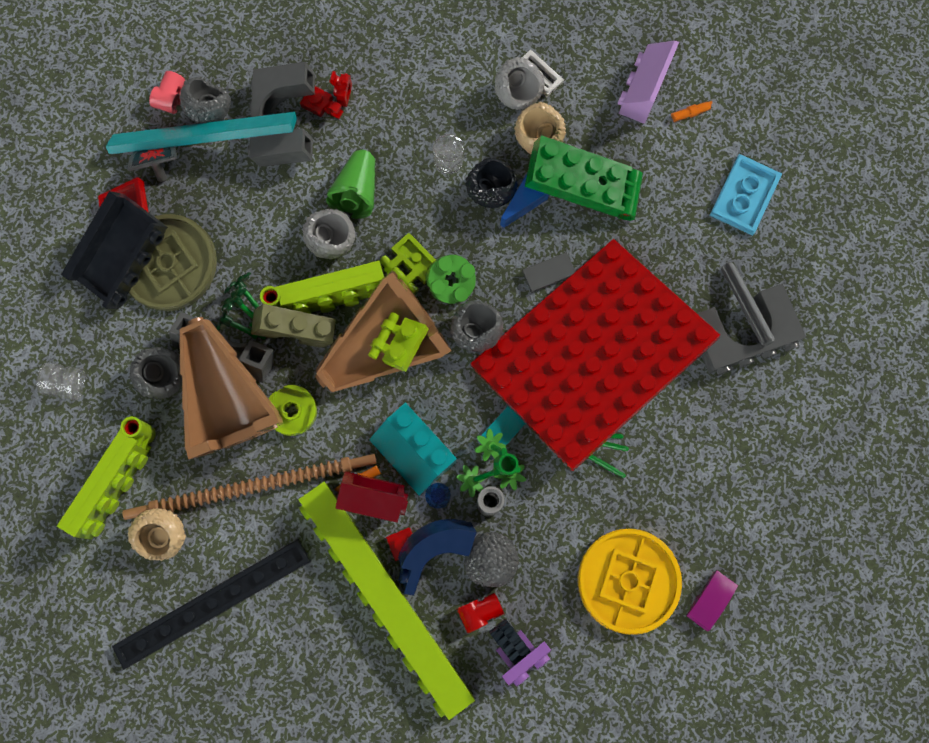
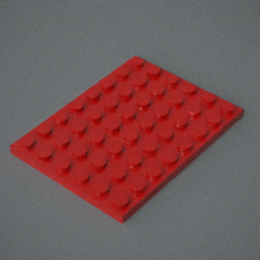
M613 239L503 334L493 348L485 350L470 365L541 440L574 471L720 338V334Z

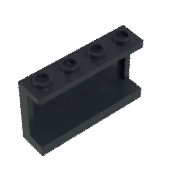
M109 191L61 275L67 280L80 282L104 301L102 306L105 309H119L127 301V295L131 288L139 281V275L144 266L151 261L152 253L156 246L163 241L164 233L168 227L125 194Z

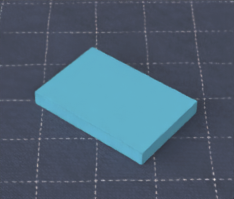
M739 154L712 208L710 216L753 236L782 173Z

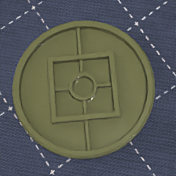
M163 214L155 216V218L168 227L164 233V239L156 246L152 253L151 261L144 266L139 275V281L131 288L129 294L136 301L151 309L174 311L193 304L208 290L215 276L217 256L210 236L200 225L181 215Z

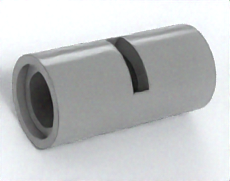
M492 486L484 488L477 499L478 511L487 517L498 514L505 501L502 491ZM491 496L496 500L497 506L489 508L485 506L483 499Z

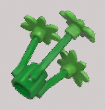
M488 429L486 438L480 435L477 436V440L482 445L476 447L475 452H484L483 461H487L491 454L494 458L493 470L477 475L478 466H474L470 471L464 465V475L459 474L456 476L459 481L464 482L460 487V491L463 492L468 489L471 498L475 496V489L479 492L484 489L480 482L492 476L502 479L501 489L505 488L509 483L513 490H517L516 481H526V478L519 474L525 466L518 465L517 458L507 453L506 445L499 443L503 436L502 433H498L493 437L492 430Z

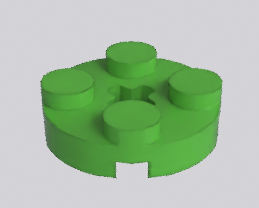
M459 255L442 256L429 266L426 275L427 286L434 298L440 302L448 304L463 302L474 290L476 283L475 268ZM454 273L457 281L452 286H449V281L445 280V277Z

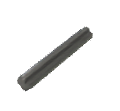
M732 262L726 263L721 267L722 273L760 344L768 346L775 340L772 332L736 266Z

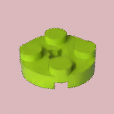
M287 385L270 395L269 400L276 407L283 420V425L279 426L277 424L278 428L275 429L280 434L286 436L303 434L314 424L317 416L315 399L303 387ZM292 404H295L298 413L288 417L285 408H290Z

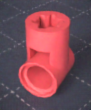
M166 71L160 86L154 87L151 91L150 106L176 114L178 110L175 109L177 105H180V90L184 85L185 79L173 71Z

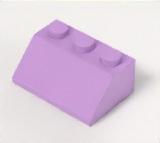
M668 41L648 44L644 53L639 52L635 62V66H638L636 73L631 71L626 85L630 86L628 92L623 91L618 101V105H621L619 114L645 124L679 42Z

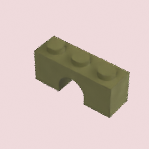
M262 304L254 310L251 334L272 339L291 337L299 339V344L324 348L333 343L336 319Z

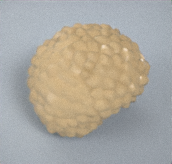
M542 102L530 105L521 111L514 128L516 140L529 154H532L533 144L541 135L562 143L566 135L564 118L551 105Z
M153 508L140 513L128 528V542L131 544L132 549L136 550L145 559L163 561L164 559L174 557L181 549L186 535L183 523L177 517V514L160 508Z

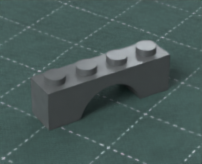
M183 312L179 314L169 330L174 347L180 349V329L188 326V321L196 317ZM226 339L236 351V357L256 381L264 383L274 365L273 349L249 340L247 343H236Z

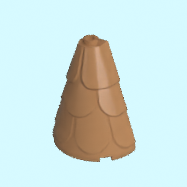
M391 271L382 278L364 306L359 308L344 333L338 335L316 368L317 375L315 377L323 388L327 386L331 392L374 381L376 377L402 371L386 365L382 361L385 355L380 352L376 360L368 356L372 348L370 344L374 338L378 337L382 330L381 324L384 319H388L391 312L399 315L397 325H401L404 318H408L425 324L429 329L409 367L441 358L451 352L448 343L443 335L438 332L429 314L401 278L398 280V275L394 271ZM390 334L386 344H391L395 336L394 334Z
M197 317L188 321L189 325L180 329L182 409L184 410L185 450L187 451L188 459L214 453L216 450L235 446L278 428L277 424L279 426L283 425V420L276 407L257 385L256 379L236 357V351L211 321L203 319V317Z

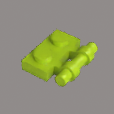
M408 233L391 248V251L396 255L393 260L384 255L379 261L385 267L384 271L387 274L394 271L398 275V280L401 278L415 295L419 289L414 284V281L419 279L425 285L428 268L436 259ZM404 264L411 272L406 276L399 269L400 265Z
M391 312L388 319H384L381 324L382 330L378 337L374 338L370 344L372 348L368 356L376 360L380 352L385 354L382 361L386 365L406 372L429 329L425 324L408 318H404L402 324L397 325L399 315ZM392 333L395 336L391 344H386L387 339Z

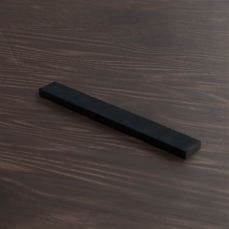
M299 539L293 541L113 645L112 648L123 670L310 563L311 560Z

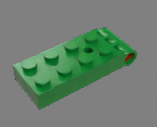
M541 135L533 144L525 187L617 217L618 219L633 221L636 217L643 173L632 169L631 166Z

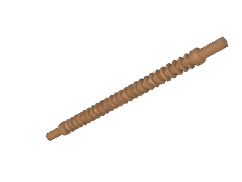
M375 454L353 459L344 457L341 458L340 462L334 460V463L331 464L327 461L326 465L320 463L318 467L313 464L312 468L308 466L305 467V470L298 468L297 472L292 469L291 473L284 471V474L281 475L278 472L277 476L270 474L269 478L263 476L261 480L256 477L255 481L248 479L247 483L242 480L240 484L234 482L233 486L227 484L225 488L220 485L219 489L212 487L211 491L205 489L203 493L198 490L197 494L190 492V495L187 496L184 493L182 497L176 495L175 499L169 497L167 501L164 498L161 499V502L158 500L149 501L148 505L123 510L122 514L124 520L136 518L140 513L153 508L166 509L172 512L177 508L181 511L182 507L189 509L190 505L196 507L198 503L203 506L204 502L210 504L214 500L217 503L218 499L225 501L226 497L232 499L234 495L239 498L240 494L246 496L247 492L254 494V491L257 490L260 493L261 489L268 491L269 487H272L274 490L276 486L282 488L283 484L290 486L291 482L296 485L297 481L304 483L305 479H308V481H311V478L318 480L319 476L325 478L327 474L332 477L333 473L339 475L341 471L343 473L345 471L352 472V469L377 464Z

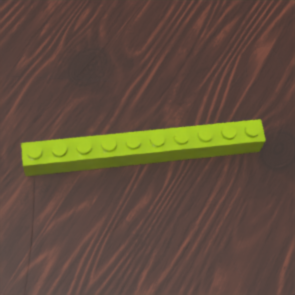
M322 482L298 499L302 504L299 507L300 512L306 520L311 518L315 523L316 527L313 530L321 542L326 540L331 548L327 551L336 563L340 561L345 567L342 573L350 584L355 582L360 589L357 595L365 606L370 604L375 611L372 617L380 628L385 626L390 633L387 639L395 650L400 648L405 655L402 661L410 672L415 670L420 677L417 683L425 695L430 692L435 699L432 705L439 716L442 718L445 715L450 720L475 701L474 696L347 512L335 509L337 498L327 483Z

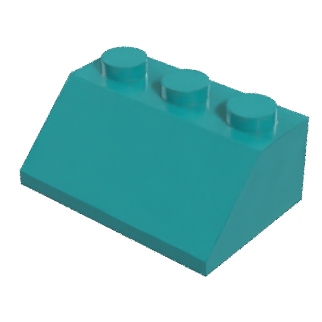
M406 402L390 415L369 439L419 496L457 462V458Z

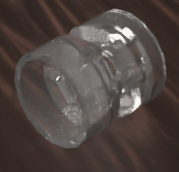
M453 134L441 135L433 144V165L440 174L445 176L457 174L462 169L464 161L463 142L458 136Z
M50 362L44 363L38 374L37 390L43 395L53 397L59 395L61 398L76 401L83 393L86 382L85 370L71 366L64 368L61 364Z

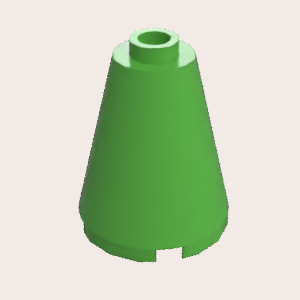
M354 151L327 192L326 203L331 209L353 213L351 218L355 219L370 216L374 209L375 158L369 151Z

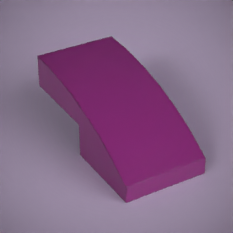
M716 570L709 578L702 593L696 597L686 616L707 632L710 631L728 605L738 585Z

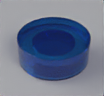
M442 483L430 485L425 493L426 502L434 509L446 507L451 498L449 488Z

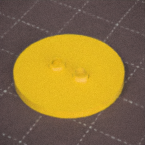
M619 529L599 537L589 546L579 565L577 584L582 603L595 621L614 632L635 635L652 631L670 618L680 600L682 576L673 552L659 538L642 530Z

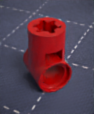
M495 593L484 597L481 601L476 599L456 609L467 633L487 625L488 620L492 618L496 619L504 615V611Z

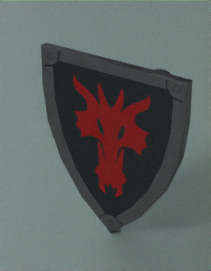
M175 147L134 151L129 158L128 171L152 166L158 182H163L167 180V176L161 163L177 159Z

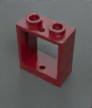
M345 471L335 509L398 523L399 516L405 515L408 494L404 493V485Z

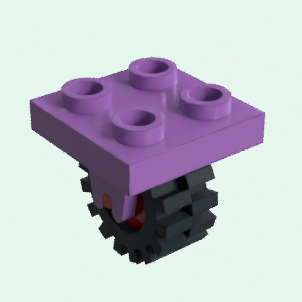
M506 619L489 631L490 635L500 646L496 649L497 653L510 668L502 676L509 686L514 683L518 687L529 678L527 672L535 666L538 670L550 660L548 654L551 652V649L545 641L535 648L521 630L516 632Z

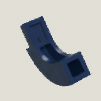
M457 519L434 521L421 527L407 539L398 555L401 565L398 581L401 583L404 594L414 596L421 572L426 563L433 557L443 553L470 555L477 533L471 522Z

